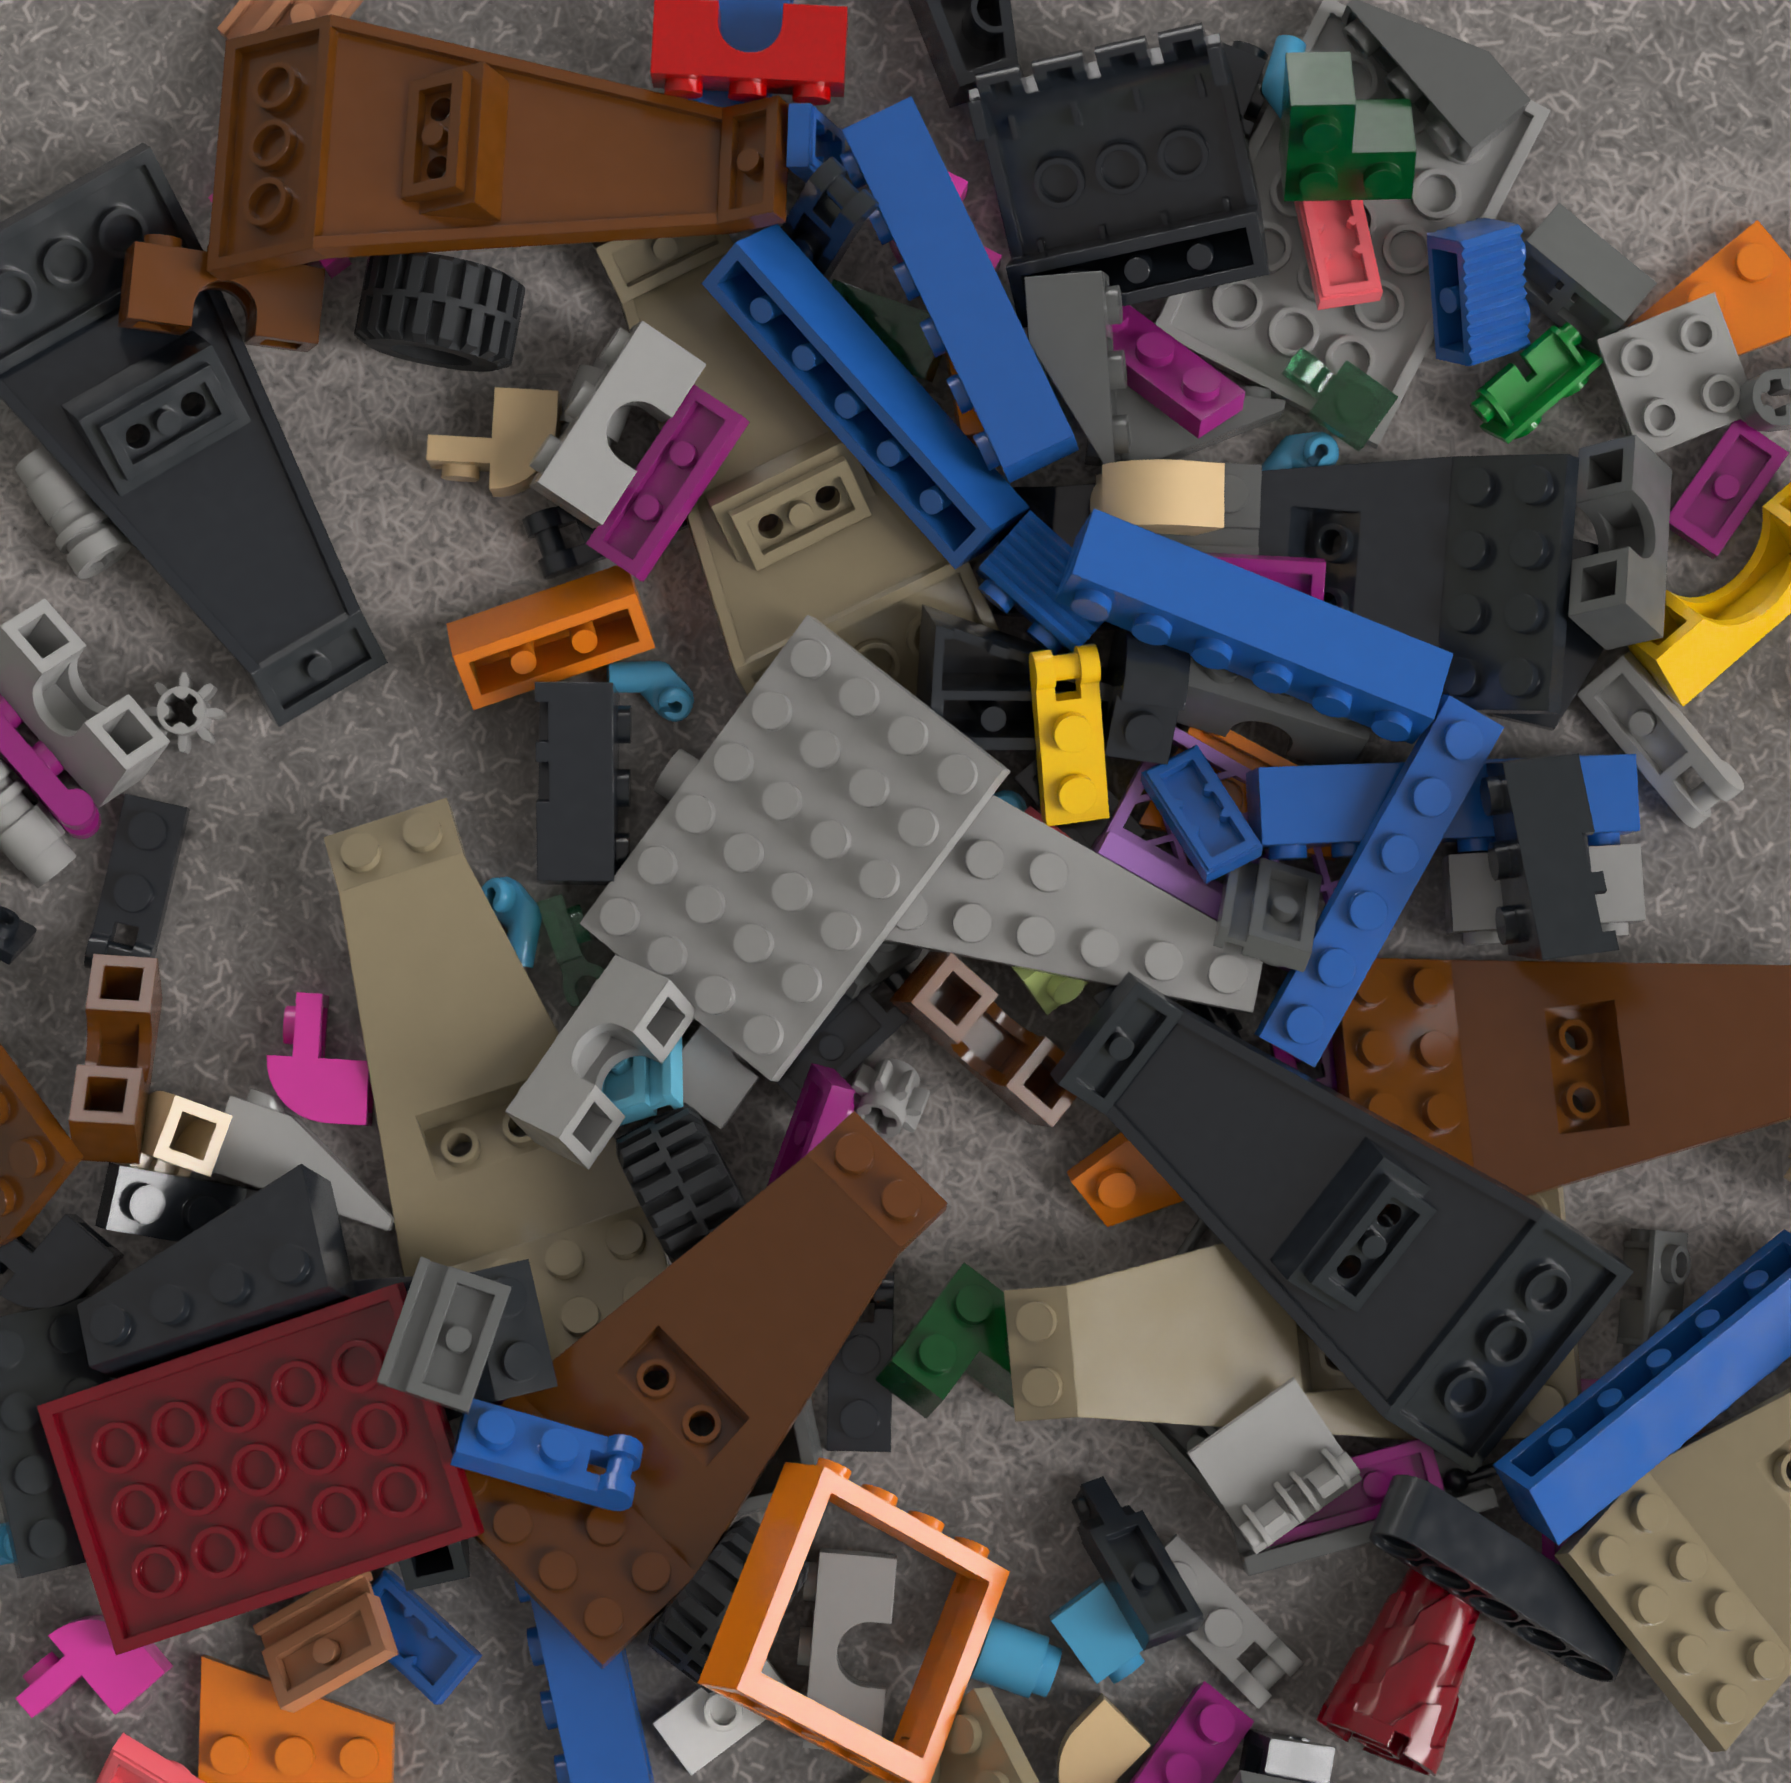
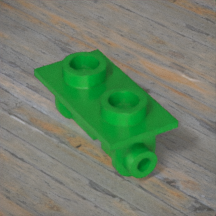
M1565 322L1559 328L1552 325L1519 354L1531 370L1529 375L1524 378L1514 364L1508 363L1475 391L1477 399L1470 404V407L1477 417L1484 422L1480 425V428L1507 444L1514 439L1526 436L1540 424L1542 415L1561 398L1577 393L1587 384L1590 378L1589 374L1604 362L1602 357L1577 346L1583 339L1570 323Z

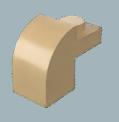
M495 387L492 438L428 435L427 462L432 469H442L441 478L450 481L476 482L480 479V471L490 472L489 490L493 497L511 496L529 489L530 483L537 474V471L529 466L531 460L549 434L558 439L561 434L559 418L562 413V398L559 391Z
M1154 459L1103 464L1102 474L1096 475V485L1093 488L1090 499V511L1092 512L1093 509H1097L1159 534L1196 536L1223 529L1225 463Z
M155 1091L149 1095L140 1164H120L190 1177L191 1172L194 1171L211 1177L232 1115L171 1093Z
M1101 1693L1072 1723L1061 1741L1057 1755L1058 1782L1119 1783L1117 1780L1151 1744L1148 1738Z

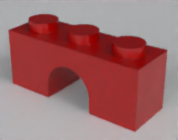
M654 0L650 74L653 88H664L665 95L684 99H697L702 97L703 90L727 91L729 99L750 102L767 98V94L792 95V101L795 103H811L813 106L827 105L831 102V97H844L848 6L783 3L782 27L777 39L769 47L761 51L742 52L731 47L720 33L721 11L719 0Z

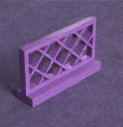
M1175 727L1173 745L1184 751L1198 745L1209 764L1221 771V773L1216 774L1220 780L1233 777L1246 784V773L1252 770ZM1141 761L1103 833L1097 836L1090 850L1217 921L1223 884L1216 880L1207 884L1204 883L1197 870L1188 865L1183 848L1164 819L1168 835L1148 841L1123 828L1134 806L1151 800L1148 794L1141 795L1144 789L1140 781L1141 772L1158 763ZM1248 812L1243 813L1244 818L1248 820ZM1170 842L1174 856L1156 846ZM1313 847L1315 854L1311 857L1316 874L1322 875L1320 893L1322 892L1326 905L1339 880L1330 881L1321 847ZM1264 849V855L1250 862L1258 864L1261 857L1269 859L1268 849ZM1276 966V967L1282 969L1283 971H1285V972H1287V973H1288L1289 970H1290V968H1287V967Z

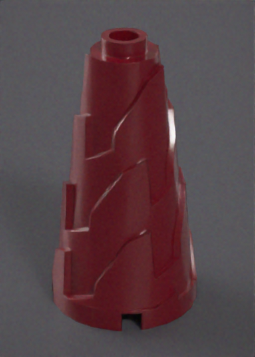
M1409 1568L1397 1591L1388 1596L1362 1646L1355 1649L1329 1696L1323 1703L1316 1723L1346 1742H1349L1351 1737L1356 1742L1364 1745L1365 1747L1362 1750L1411 1771L1427 1776L1432 1774L1435 1777L1442 1762L1459 1702L1457 1695L1476 1640L1473 1632L1480 1612Z

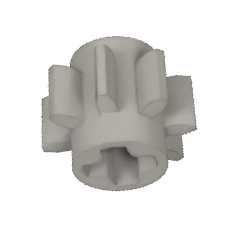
M182 672L178 687L169 689L159 682L154 685L156 691L161 695L157 707H147L143 711L149 717L159 720L162 725L159 729L168 739L173 734L178 737L177 745L181 753L189 754L192 739L201 737L212 745L216 743L215 737L209 731L213 720L227 718V713L218 708H211L208 702L215 696L218 690L213 684H206L196 692L193 690L191 675L187 672ZM179 700L189 705L198 701L192 709L197 720L190 727L182 722H178L174 726L172 725L178 717L173 706Z
M883 1059L875 1065L874 1069L868 1065L861 1064L851 1086L855 1090L853 1097L854 1109H857L856 1113L881 1138L896 1136L902 1127L913 1133L917 1128L929 1098L930 1090L918 1087L920 1078L917 1071L908 1063L898 1059Z

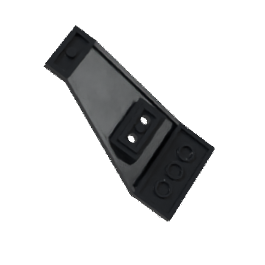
M141 143L0 222V399L239 662L250 679L270 719L280 727L388 662L358 605L222 291L206 290L198 293L193 307L192 327L182 335L118 327L125 251L135 241L143 242L144 235L146 234L169 235L182 239V248L203 251L151 147ZM197 392L198 401L195 407L189 411H182L181 401L183 397L188 393ZM134 424H142V436L135 442H126L127 430Z

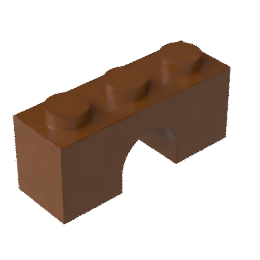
M146 234L144 235L143 242L135 241L125 251L118 327L182 335L192 327L193 307L198 293L206 290H220L232 295L244 310L246 317L245 345L308 352L318 345L325 268L308 266V263L232 280L220 281L207 272L209 244L207 245V251L182 248L183 240L178 237Z
M929 951L889 1001L1028 1124L1053 1128L1077 1098V1096L1058 1085L1050 1075L1065 1053L1046 1036H1038L1028 1031L1008 1016L994 1002L999 994L952 952Z
M93 954L85 1006L87 1019L85 1065L77 1064L68 1119L71 1140L84 1156L81 1161L140 1164L163 999L158 958Z

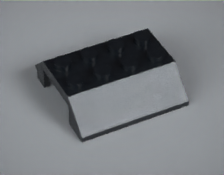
M1200 22L1158 32L1160 47L1150 49L1146 36L1143 35L1095 46L1096 61L1087 63L1083 50H1077L1033 60V75L1024 77L1020 64L976 73L977 88L969 90L970 101L968 102L976 141L984 140L1011 256V260L1006 265V271L1016 314L1023 328L1028 327L1025 277L1103 271L1109 276V286H1120L1122 306L1270 274L1259 192L1234 77L1220 33L1207 36L1203 23Z

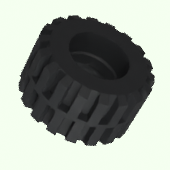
M410 253L369 256L354 336L378 352L420 364L475 372H489L507 368L512 365L525 287L513 277L500 270L445 255Z
M683 1103V1107L672 1109L616 1138V1154L620 1165L671 1263H674L746 1204L699 1113L688 1104Z
M750 1516L736 1521L729 1528L690 1582L665 1609L651 1628L647 1645L707 1693L713 1691L698 1684V1681L760 1527V1524ZM807 1561L803 1564L788 1605L807 1580L810 1566Z

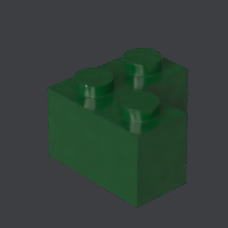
M1350 51L1286 53L1279 141L1284 201L1412 199L1417 150L1411 100H1356Z
M965 1262L946 1283L875 1379L926 1419L942 1403L964 1372L1014 1409L1004 1292Z

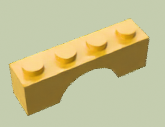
M1791 482L1762 506V530L1757 547L1739 574L1722 588L1700 597H1683L1666 590L1663 638L1628 645L1629 650L1663 691L1682 707L1791 614Z

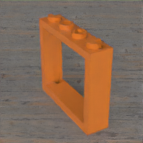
M820 1457L816 1465L785 1462L698 1684L887 1783H931L1010 1571L987 1559L990 1552L987 1547L967 1538L954 1537L952 1539L943 1534L942 1531L945 1525L940 1520L918 1511L910 1510L906 1513L897 1508L898 1497L873 1485L862 1484L860 1487L849 1480L851 1471L839 1463ZM828 1501L956 1573L892 1742L761 1673Z

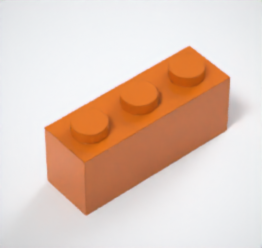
M618 565L446 624L452 657L473 710L535 689V682H558L655 648L648 618L634 579L630 573Z

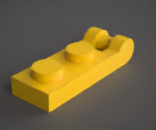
M1096 644L1075 646L1074 653L1053 655L1051 650L1030 652L1029 668L1041 818L1048 826L1110 818L1099 683L1101 680V665ZM1075 679L1076 691L1055 694L1056 681Z

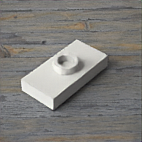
M766 1659L761 1673L787 1686L770 1661ZM699 1687L657 1718L653 1725L692 1776L766 1719L714 1691L707 1693Z

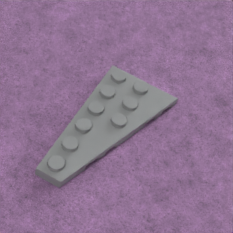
M992 795L884 940L937 952H952L957 956L1117 987L1129 971L1168 998L1252 1014L1254 1010L1263 964L1259 959L1241 954L1243 946L1226 941L1223 949L1213 946L1217 921L995 795Z

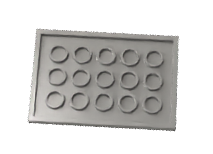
M1323 0L1302 40L1306 44L1305 52L1350 51L1356 100L1396 99L1385 84L1384 77L1388 75L1372 55L1368 59L1362 58L1344 37L1342 30L1346 25L1341 21L1346 6L1335 0ZM1530 100L1520 117L1466 162L1455 151L1451 155H1447L1434 143L1425 127L1429 121L1412 104L1411 109L1417 150L1412 199L1363 200L1383 290L1381 299L1376 302L1317 310L1294 201H1284L1279 155L1281 119L1269 104L1248 146L1261 202L1270 274L1169 296L1155 324L1205 362L1252 386L1270 389L1271 396L1285 400V403L1376 449L1434 339L1426 234L1456 226V224H1463L1466 221H1475L1476 218H1496L1551 111Z
M807 614L614 876V882H610L579 924L619 957L670 979L695 1007L696 1010L693 1017L770 1081H779L1010 773V770L823 623Z

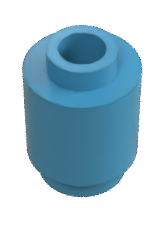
M993 1617L970 1678L1025 1698H1029L1031 1693L1046 1698L1060 1663L1062 1648L1049 1644L1048 1636Z

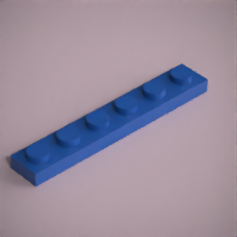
M1442 695L1435 719L1417 740L1316 922L1312 954L1305 971L1289 970L1256 1029L1255 1035L1315 1068L1503 731L1504 726L1452 696Z

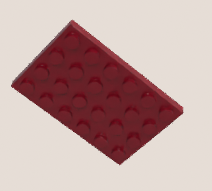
M404 1282L372 1291L37 1406L116 1655L485 1532L465 1470L450 1465L455 1439L445 1408L377 1384L378 1376L407 1297Z

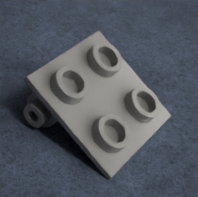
M1715 292L1596 340L1623 412V416L1618 417V422L1624 437L1636 434L1655 454L1742 419L1738 409V402L1741 395V386L1747 381Z
M1294 1377L1186 1452L1256 1554L1273 1544L1277 1539L1362 1480L1358 1467L1347 1452L1342 1450Z

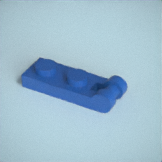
M473 1399L468 1415L462 1413L450 1465L607 1510L624 1511L629 1509L633 1503L636 1484L631 1479L632 1472L640 1467L644 1446L637 1438L630 1435L615 1434L607 1437ZM588 1464L606 1468V1472L601 1475L588 1472Z

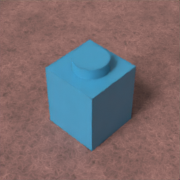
M1101 1577L1049 1615L1051 1622L1096 1684L1107 1676L1115 1684L1130 1675L1145 1662L1140 1655V1652L1143 1651L1142 1647Z

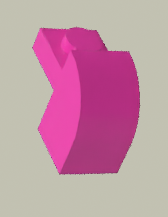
M297 992L296 1006H286L283 1020L284 1044H293L292 1056L267 1055L268 1075L276 1094L288 1108L309 1120L330 1124L372 1126L374 1099L367 1061L325 1058L329 996L320 993Z
M85 1616L71 1621L48 1635L65 1656L59 1659L51 1651L22 1676L29 1684V1687L15 1699L29 1716L33 1718L43 1712L83 1677L116 1715L168 1672L173 1665L154 1643L116 1655L104 1616Z

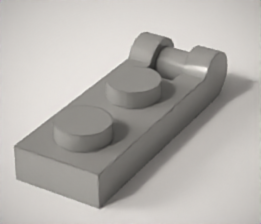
M1631 651L1624 654L1577 694L1626 754H1636L1637 768L1687 826L1697 828L1711 816V807L1720 800L1728 802L1743 791L1744 783L1737 771L1718 757ZM1690 767L1703 780L1694 789L1688 787L1680 777Z
M1175 1534L1164 1545V1548L1199 1606L1204 1618L1199 1629L1186 1634V1636L1260 1709L1272 1697L1268 1690L1285 1673L1291 1677L1304 1663ZM1255 1641L1268 1655L1249 1672L1237 1658Z

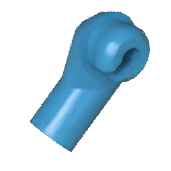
M510 877L491 878L484 883L482 890L498 920L508 930L507 937L523 967L533 968L542 922L541 908L520 882Z

